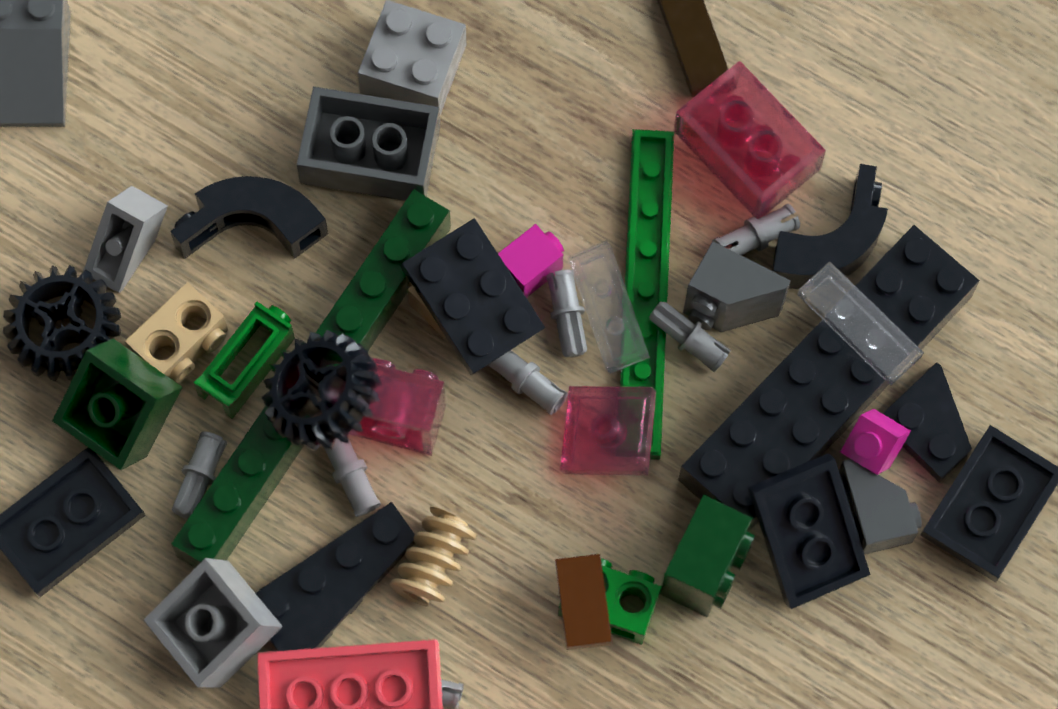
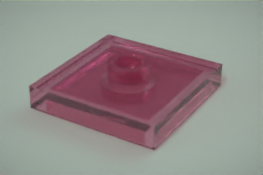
M569 386L560 471L564 474L648 476L656 390L653 387Z

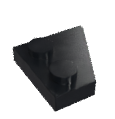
M938 362L883 413L911 431L902 447L938 482L943 480L972 450L944 371Z

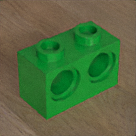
M601 558L611 634L642 645L659 598L661 585L655 584V579L652 576L641 571L630 570L629 574L612 569V563ZM627 595H635L643 601L644 608L640 612L629 613L621 607L620 600ZM561 603L558 610V616L562 617Z

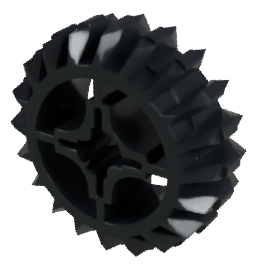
M52 265L49 271L50 277L43 278L40 272L35 271L33 274L35 284L30 286L27 282L20 281L19 287L23 296L10 295L9 302L15 309L4 311L3 317L10 324L3 327V334L7 339H11L7 345L11 354H19L17 361L22 367L31 365L33 375L39 377L47 369L49 379L56 381L60 371H64L67 379L72 381L75 375L74 370L78 369L86 350L111 340V337L120 336V326L114 322L121 319V313L119 308L113 307L117 302L115 295L112 292L105 293L107 286L103 280L99 279L93 282L92 273L87 270L77 278L75 267L71 265L68 266L64 275H60L57 267ZM63 296L55 303H45L52 298ZM84 300L96 309V321L93 329L87 327L85 321L80 319L83 312L81 305ZM32 317L38 320L40 326L45 327L41 335L43 342L40 347L35 345L29 338V325ZM63 318H69L70 323L66 327L62 323L61 328L57 329L54 323L61 319L63 322ZM70 343L80 344L77 347L72 348L70 350L61 351L66 345Z
M327 330L321 336L318 333L310 332L307 343L295 338V349L291 352L281 350L282 357L284 358L281 363L270 364L272 371L275 373L274 376L263 380L266 388L269 390V392L261 397L264 404L268 407L265 414L268 420L273 423L275 431L283 438L286 437L293 445L299 447L304 445L307 449L317 451L321 445L324 448L333 450L336 438L341 442L349 443L348 433L352 429L363 432L360 424L363 417H374L372 410L368 407L372 403L381 401L378 393L374 391V389L382 384L379 376L375 373L378 367L365 347L360 343L357 344L350 336L343 333L338 336L335 332ZM308 414L311 416V418H303Z

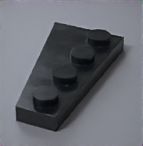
M392 502L255 593L283 626L270 639L277 651L321 648L331 637L337 626L361 604L362 599L376 583L381 582L406 554L407 549L415 544L414 532Z

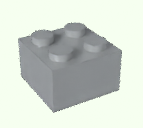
M386 0L358 71L360 93L437 106L441 114L466 48V24Z
M205 558L144 619L145 623L198 688H221L283 627L228 560Z

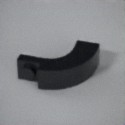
M859 165L854 182L850 215L838 229L819 236L779 232L772 271L790 280V289H813L836 283L856 271L870 256L877 244L888 208L878 207L882 182L875 181L877 166Z
M254 176L224 179L196 192L195 196L200 210L196 213L191 211L183 215L176 222L174 229L170 231L175 247L185 259L223 231L236 226L251 225L269 231L282 243L294 259L328 235L325 217L302 193L282 182Z

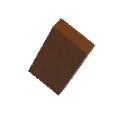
M600 554L556 559L555 565L566 649L575 650L612 645Z

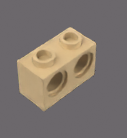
M187 282L128 337L125 343L129 350L176 383H179L189 376L195 367L194 362L205 351L211 353L222 344L226 338L225 332L228 330L224 315ZM193 317L206 319L205 325L198 330L185 328L187 321ZM170 346L175 349L174 354L166 360L154 358L155 352L161 347Z

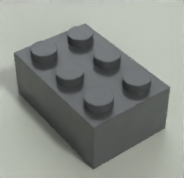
M313 86L297 160L300 184L406 201L413 189L427 197L440 131L439 107Z

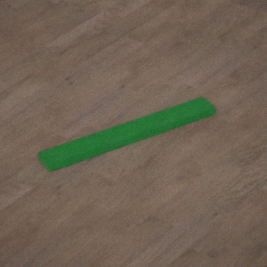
M632 129L617 436L618 458L660 460L666 332L650 321L649 317L654 308L660 302L667 303L674 131Z

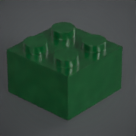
M113 338L86 350L52 422L119 470H123L148 456L183 387Z
M703 495L664 573L660 595L705 617H708L713 606L721 609L736 576L730 570L732 567L738 570L741 569L755 537L754 534L748 532L753 518Z

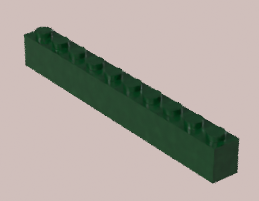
M413 189L324 319L316 334L318 333L323 336L327 330L335 332L338 336L343 333L350 336L357 344L360 343L369 351L408 293L407 289L410 288V281L400 265L448 234L451 229L450 210ZM267 406L259 414L171 543L176 556L194 568L205 558L227 560L304 447V445L302 447L293 445L286 437L283 438L275 431L273 423L268 420L265 411L268 409ZM308 414L303 418H311V416Z

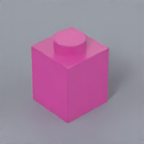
M536 224L498 253L526 298L547 282L546 275L554 273L555 276L556 271L563 269L564 255L562 252H564L562 244L550 231L544 233Z
M872 409L860 415L840 453L879 475L891 467L911 431L876 409Z

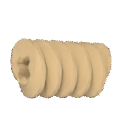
M430 506V511L433 516L424 517L422 520V527L426 532H417L414 536V542L419 548H408L406 558L410 563H402L398 567V573L403 579H393L390 582V587L395 592L411 602L426 607L429 606L430 601L444 603L446 598L437 590L438 585L452 587L453 581L445 574L446 569L460 571L462 568L452 557L454 554L468 556L469 550L461 543L462 538L476 540L477 534L462 519L448 511Z

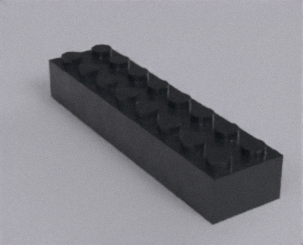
M913 225L681 466L678 481L700 500L705 495L753 518L748 531L750 532L758 523V518L748 487L822 456L972 298L980 280L917 226Z

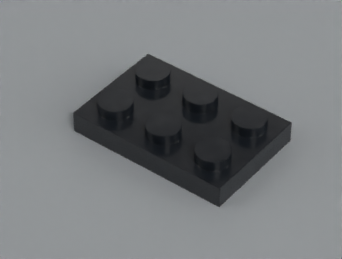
M475 218L400 265L470 375L475 374L546 328Z
M990 425L920 535L996 583L1058 485V466Z
M87 447L0 514V550L40 598L141 520L145 513L96 452Z
M829 453L748 487L784 603L790 609L870 575L836 460Z

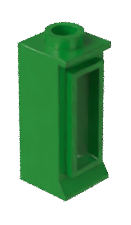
M257 301L254 304L253 310L203 374L193 382L198 396L205 400L209 395L223 405L225 414L231 419L236 416L270 372V364H276L282 356L281 350H287L295 339L293 328L290 324L291 318L274 305L266 308ZM260 325L271 331L270 337L232 385L221 378V375Z

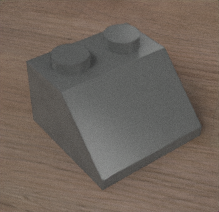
M712 241L688 284L683 313L688 315V319L693 324L698 321L701 322L702 329L711 330L713 328L719 332L775 318L780 315L791 281Z

